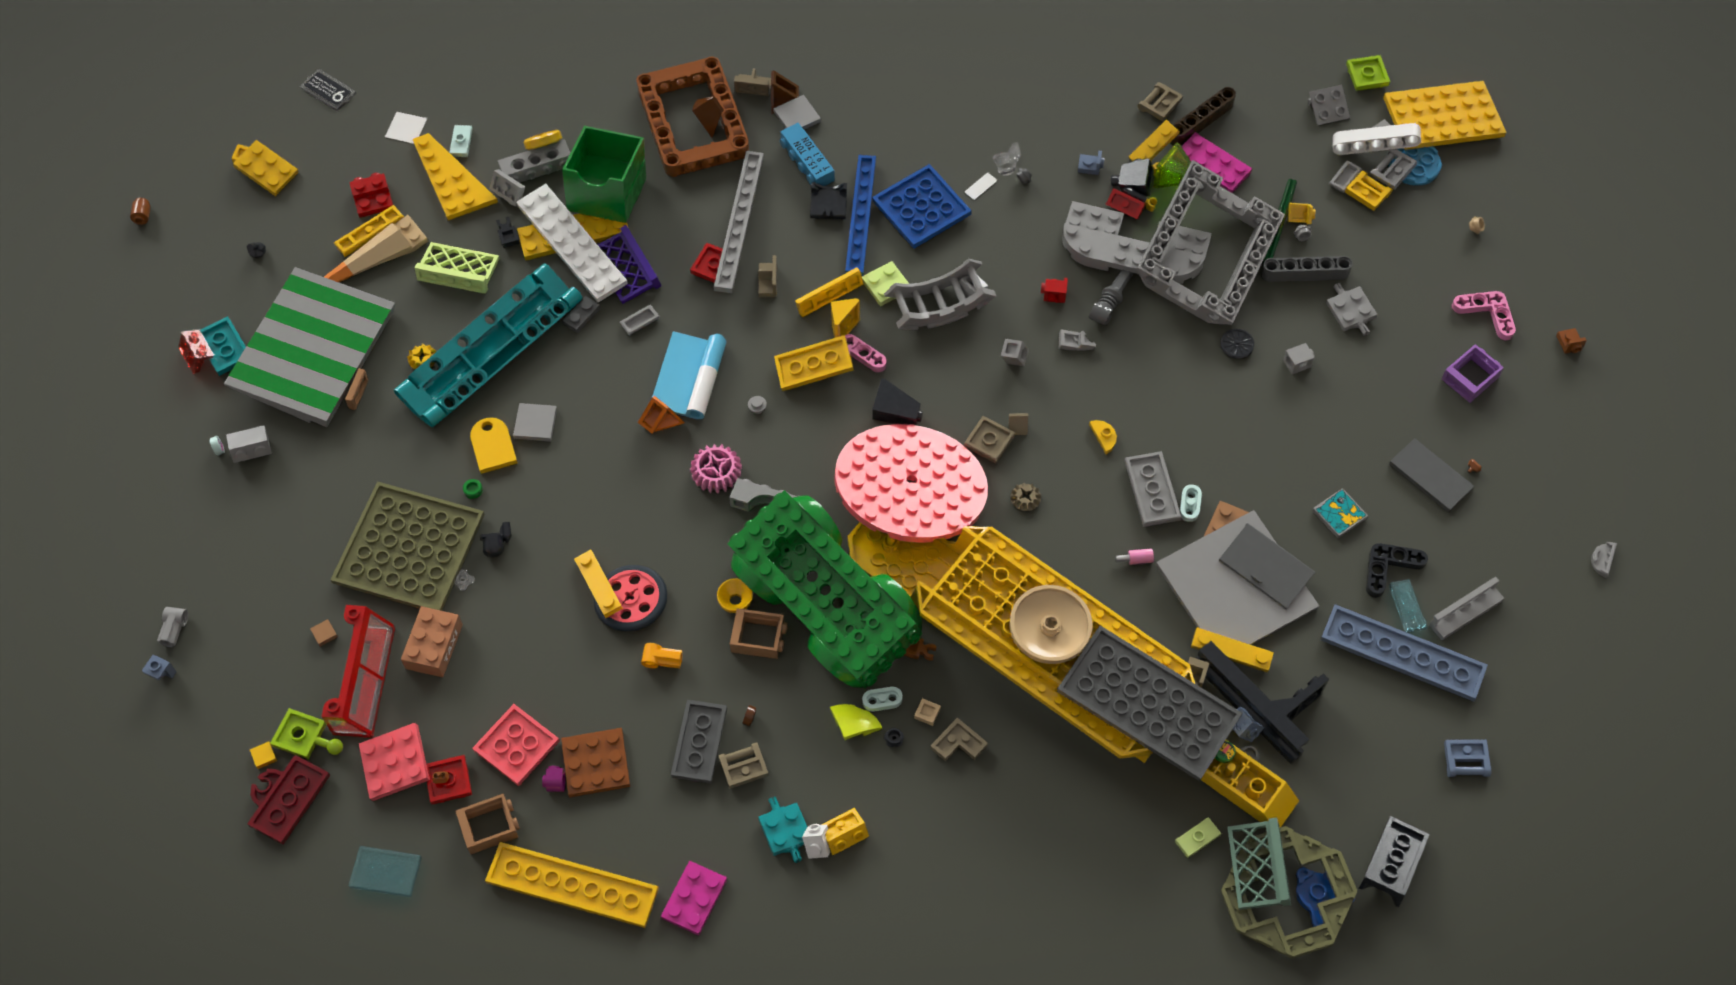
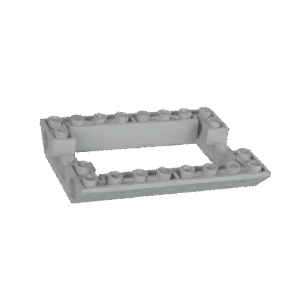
M1192 160L1137 267V271L1147 288L1207 323L1232 325L1285 214L1255 196L1249 203L1220 187L1223 177ZM1195 194L1254 228L1220 299L1209 291L1201 297L1174 281L1175 271L1160 265Z

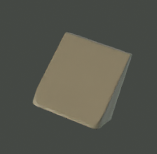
M1027 413L1009 414L1008 427L1015 432V435L1028 434Z

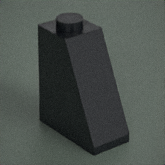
M882 378L872 408V419L893 424H913L917 426V423L921 422L923 417V411H920L921 403Z

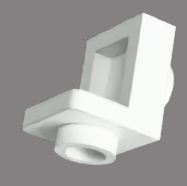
M812 824L803 834L802 838L808 859L829 856L830 850L825 837L828 830L827 825Z

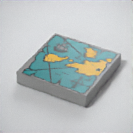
M1343 488L1315 506L1312 510L1337 539L1368 517Z

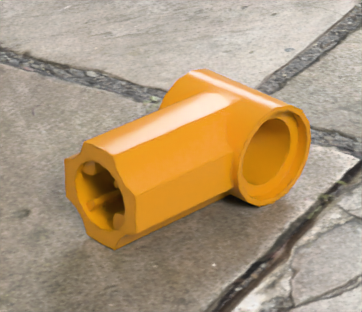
M646 643L641 665L653 669L658 668V666L680 669L683 652L682 650L662 648L655 643Z

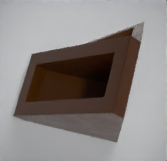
M774 70L771 72V115L774 114V108L799 97V86Z
M715 96L698 99L692 109L711 138L724 111Z

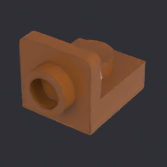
M1576 328L1558 331L1556 335L1564 353H1577L1583 349L1587 342L1585 337L1580 338Z

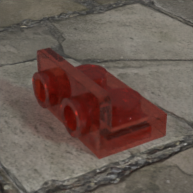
M199 329L181 333L178 348L192 373H198L201 370L204 359L213 358L214 354Z

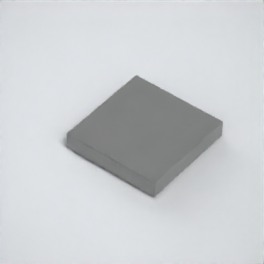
M804 95L774 108L775 115L785 129L799 123L805 130L821 122L820 116Z
M519 403L513 433L514 439L551 441L557 406Z

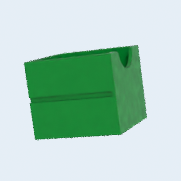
M584 126L562 169L566 208L570 212L626 223L646 181L644 138Z

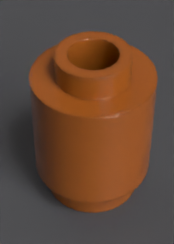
M136 198L132 203L130 219L138 225L145 224L149 220L151 206L147 199Z

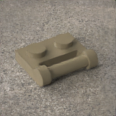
M1158 82L1154 86V90L1144 101H1140L1137 107L1141 112H1147L1157 119L1164 121L1182 101L1183 95ZM1163 93L1153 105H1150L1158 94Z
M757 742L751 744L750 747L726 755L724 753L718 755L730 789L769 776ZM752 754L755 755V757H753V758L744 760V761H742V762H739V763H736V764H733V765H730V766L728 765V762H731V761H734V760H737V759H740V758H743V757H746V756H749V755H752Z

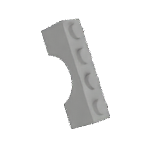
M737 478L730 495V506L749 512L756 505L770 504L774 496L782 493L784 490L778 491L768 485H759L748 479L742 480Z

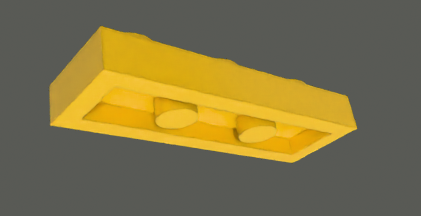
M1165 120L1129 156V159L1131 161L1137 158L1153 160L1179 134V130L1169 121Z

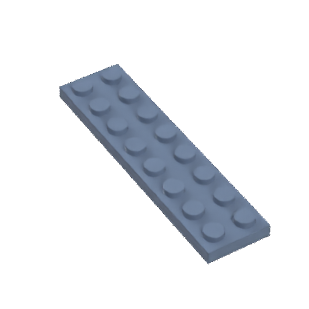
M1336 604L1332 609L1321 637L1323 642L1473 702L1477 697L1488 666L1485 663Z

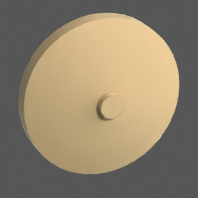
M1042 585L1026 591L1016 601L1010 616V632L1017 647L1029 658L1042 663L1058 664L1075 658L1084 650L1092 632V617L1085 602L1073 591L1057 585Z

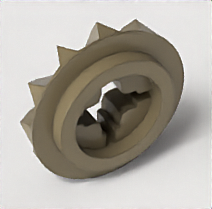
M1024 482L1021 485H1016L1011 491L1010 499L1017 509L1031 511L1040 504L1041 494L1039 488ZM1023 493H1025L1026 495L1030 494L1029 499H1027L1026 497L1022 498Z

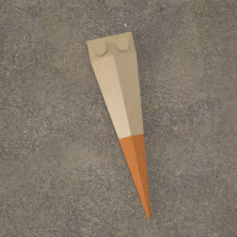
M407 215L395 224L391 223L324 277L341 282L384 262L414 252L429 241L411 217Z

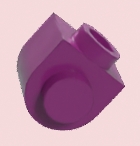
M549 766L546 768V775H543L542 786L546 788L547 792L565 791L566 773L563 768L559 766Z

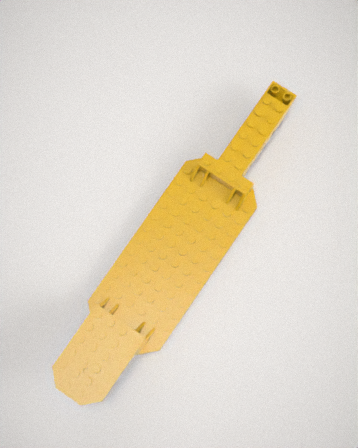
M859 522L847 537L850 557L870 577L886 574L893 578L911 597L922 618L1120 759L1136 757L1145 763L1153 752L1056 692L1080 654L1067 662L1047 664L1029 658L1017 647L1010 632V616L1013 606L1019 597L1026 591L1042 585H1057L1067 588L1076 593L1085 602L1092 617L1090 639L1099 626H1102L1195 684L1189 663L993 527L964 526L956 542L939 538L934 539L933 542L918 543L890 538L889 534L879 530L875 532ZM1234 746L1235 756L1230 762L1221 763L1214 758L1201 780L1259 822H1266L1270 818H1277L1281 828L1299 802L1287 782L1236 746Z

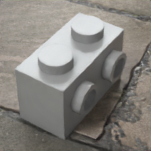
M264 425L226 435L233 463L272 454Z

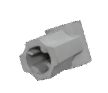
M165 607L162 614L163 625L157 640L159 644L166 647L176 645L180 630L188 621L187 609Z

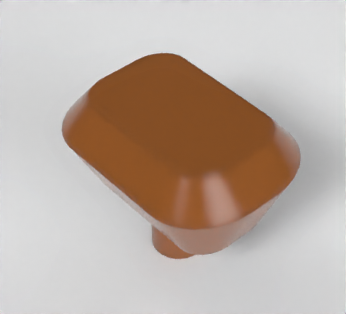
M1474 459L1469 461L1468 466L1470 468L1467 470L1469 473L1473 470L1476 473L1481 471L1482 467Z
M446 771L435 772L432 776L434 783H446L449 779V774Z

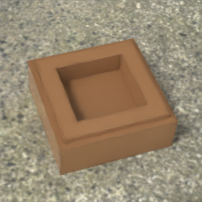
M328 619L310 628L320 647L338 637Z

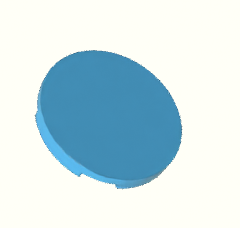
M1433 146L1404 150V148L1397 149L1417 161V165L1402 181L1403 183L1417 186L1425 185L1435 180L1439 175L1442 163L1438 151ZM1393 159V160L1388 164V168L1393 164V162H1394L1396 159Z

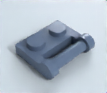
M1445 740L1444 748L1448 777H1455L1456 775L1491 776L1487 740ZM1455 762H1481L1482 767H1456Z

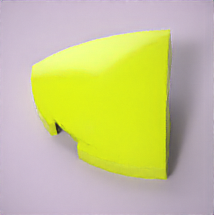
M850 704L830 707L844 740L860 734L866 736L882 729L878 719L867 710Z

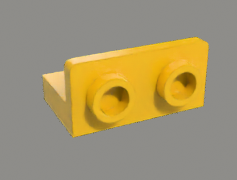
M855 808L822 824L828 827L825 837L832 855L869 837L865 822Z

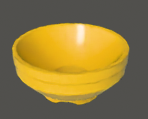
M738 578L726 580L718 588L717 600L722 609L727 612L736 613L737 608L747 609L752 602V590ZM733 596H739L741 602L734 605L730 602V599Z

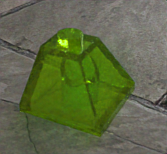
M1176 143L1157 165L1153 187L1164 188L1180 185L1191 160L1179 143Z

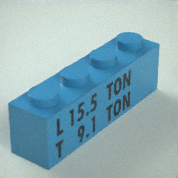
M799 123L780 131L781 139L779 141L782 148L787 149L791 160L796 161L800 172L805 173L810 185L811 182L826 186L835 181L834 169Z

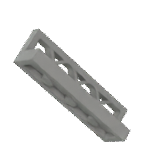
M1496 577L1492 578L1434 615L1429 624L1431 629L1441 640H1444L1503 602L1505 598L1496 589L1499 580Z

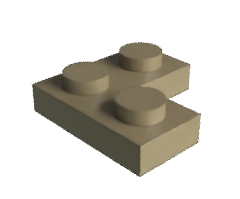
M956 718L933 742L930 749L945 762L958 748L975 760L988 746V742L959 718Z

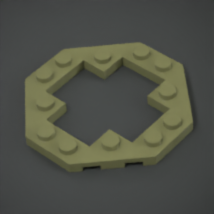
M1284 826L1280 828L1283 851L1293 848L1300 867L1321 861L1336 898L1317 903V908L1324 924L1285 936L1277 916L1256 922L1251 908L1242 910L1238 908L1233 866L1221 889V894L1236 932L1293 959L1333 946L1357 894V888L1341 851L1326 847L1321 842L1306 835H1300L1294 832L1293 829ZM1267 832L1256 835L1255 837L1262 841L1263 838L1267 835ZM1250 838L1244 847L1253 852L1259 843ZM1262 846L1256 855L1262 858L1269 856L1270 851ZM1241 849L1237 860L1244 864L1250 855ZM1253 858L1247 867L1256 873L1258 868L1255 863L1256 859ZM1244 869L1239 875V880L1247 884L1253 875ZM1244 893L1242 896L1243 903H1249L1246 894Z

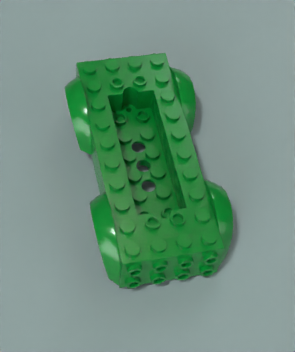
M784 490L782 493L776 494L768 506L761 508L753 520L751 519L746 522L744 528L730 538L727 544L734 551L730 566L740 580L754 593L772 605L783 603L811 632L808 641L810 652L830 673L853 688L870 687L877 681V677L882 672L885 673L891 668L892 662L905 655L906 649L911 644L915 645L921 639L923 634L921 632L922 619L918 608L908 593L893 578L886 574L870 577L841 548L843 539L838 527L816 500L808 495L792 498ZM811 571H815L818 574V578L814 582L807 580V575ZM825 586H830V593L822 595L821 589ZM836 598L844 600V605L839 609L833 607V601Z

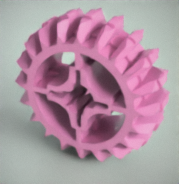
M714 444L713 448H709L706 445L705 451L700 449L699 454L694 455V460L691 461L692 467L690 468L692 479L696 482L697 487L701 486L703 491L708 488L710 493L713 490L719 493L720 489L726 492L727 486L733 488V483H736L737 478L741 477L740 470L742 469L740 458L736 452L731 451L729 446L724 449L722 444L720 447H716Z

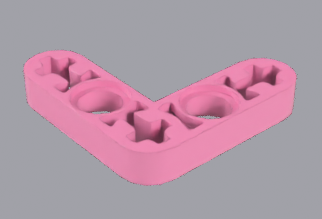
M1502 292L1465 294L1454 298L1452 309L1456 313L1490 311L1497 336L1502 340H1510L1513 337L1516 328L1507 299ZM1474 300H1481L1483 305L1475 304ZM1497 313H1503L1506 318H1499Z
M852 334L845 335L847 343L853 342V345H848L850 356L874 372H882L886 369V357L856 336ZM866 350L869 354L867 356H860L859 352Z

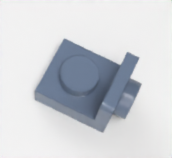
M1098 151V156L1080 154L1078 173L1099 175V169L1103 168L1105 159L1101 157L1102 151Z
M155 655L151 656L142 669L144 674L160 680L165 675L173 678L176 674V670L170 662Z
M1239 707L1237 710L1242 715L1233 730L1240 738L1252 742L1258 737L1264 727L1262 724L1255 722L1244 708Z

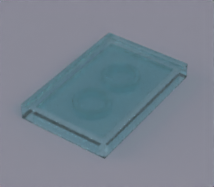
M360 846L348 886L354 889L411 897L422 857L417 854Z

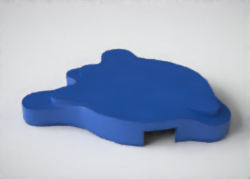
M1304 867L1300 868L1296 873V896L1301 906L1309 912L1312 926L1316 927L1324 924L1318 911L1317 903L1336 897L1326 873L1322 874Z

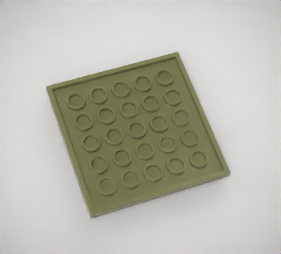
M377 481L330 580L332 584L419 609L422 606L442 611L485 513L478 509Z

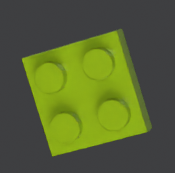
M1381 55L1347 60L1346 66L1356 91L1389 86L1390 79Z

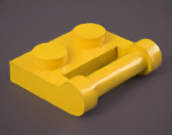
M1361 171L1346 187L1345 193L1374 211L1389 197L1393 189L1383 186L1369 177L1368 173Z

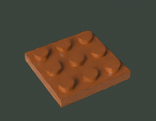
M622 727L561 738L569 798L630 787Z

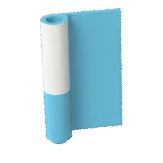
M673 331L653 396L661 400L678 415L703 419L727 343L726 339L721 334L710 335L709 339L705 340Z

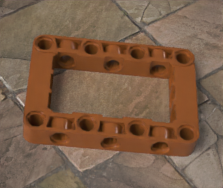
M713 56L643 73L637 77L638 93L664 170L668 176L676 177L745 158L746 151H749L748 137L718 58ZM707 82L711 96H715L724 109L720 116V121L727 140L716 143L711 142V144L700 147L695 146L693 149L680 152L675 147L674 136L669 122L666 120L665 110L658 94Z

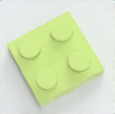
M892 261L862 276L863 284L880 307L896 299L885 297L884 295L893 284H909Z

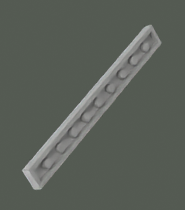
M746 151L714 284V291L733 292L764 153Z

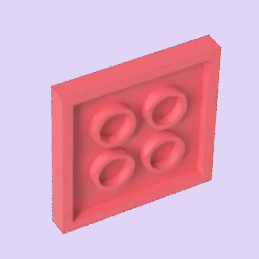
M513 704L472 749L519 787L560 740L522 709Z
M416 723L359 743L370 800L375 801L430 780L419 727Z

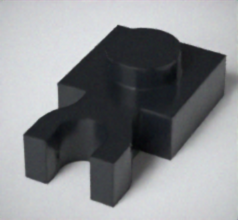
M506 217L507 222L505 224H501L500 220H496L500 229L497 231L503 248L520 244L515 225L511 226L509 217Z

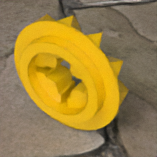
M423 343L421 346H415L413 350H409V355L407 356L409 365L413 369H417L436 353V350L430 345L425 346ZM422 353H424L425 356L423 357L421 362L419 357ZM430 363V368L433 367L435 363Z

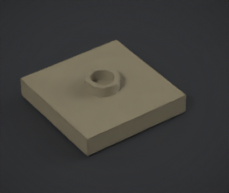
M982 416L964 442V446L997 464L1015 437V432Z

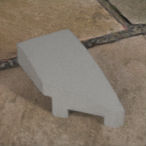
M1061 329L1059 332V349L1094 350L1096 344L1094 342L1091 343L1087 339L1084 331L1079 333Z

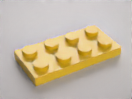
M845 335L774 356L782 391L854 370Z

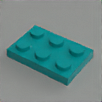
M228 316L195 332L197 339L219 376L234 368L246 348Z

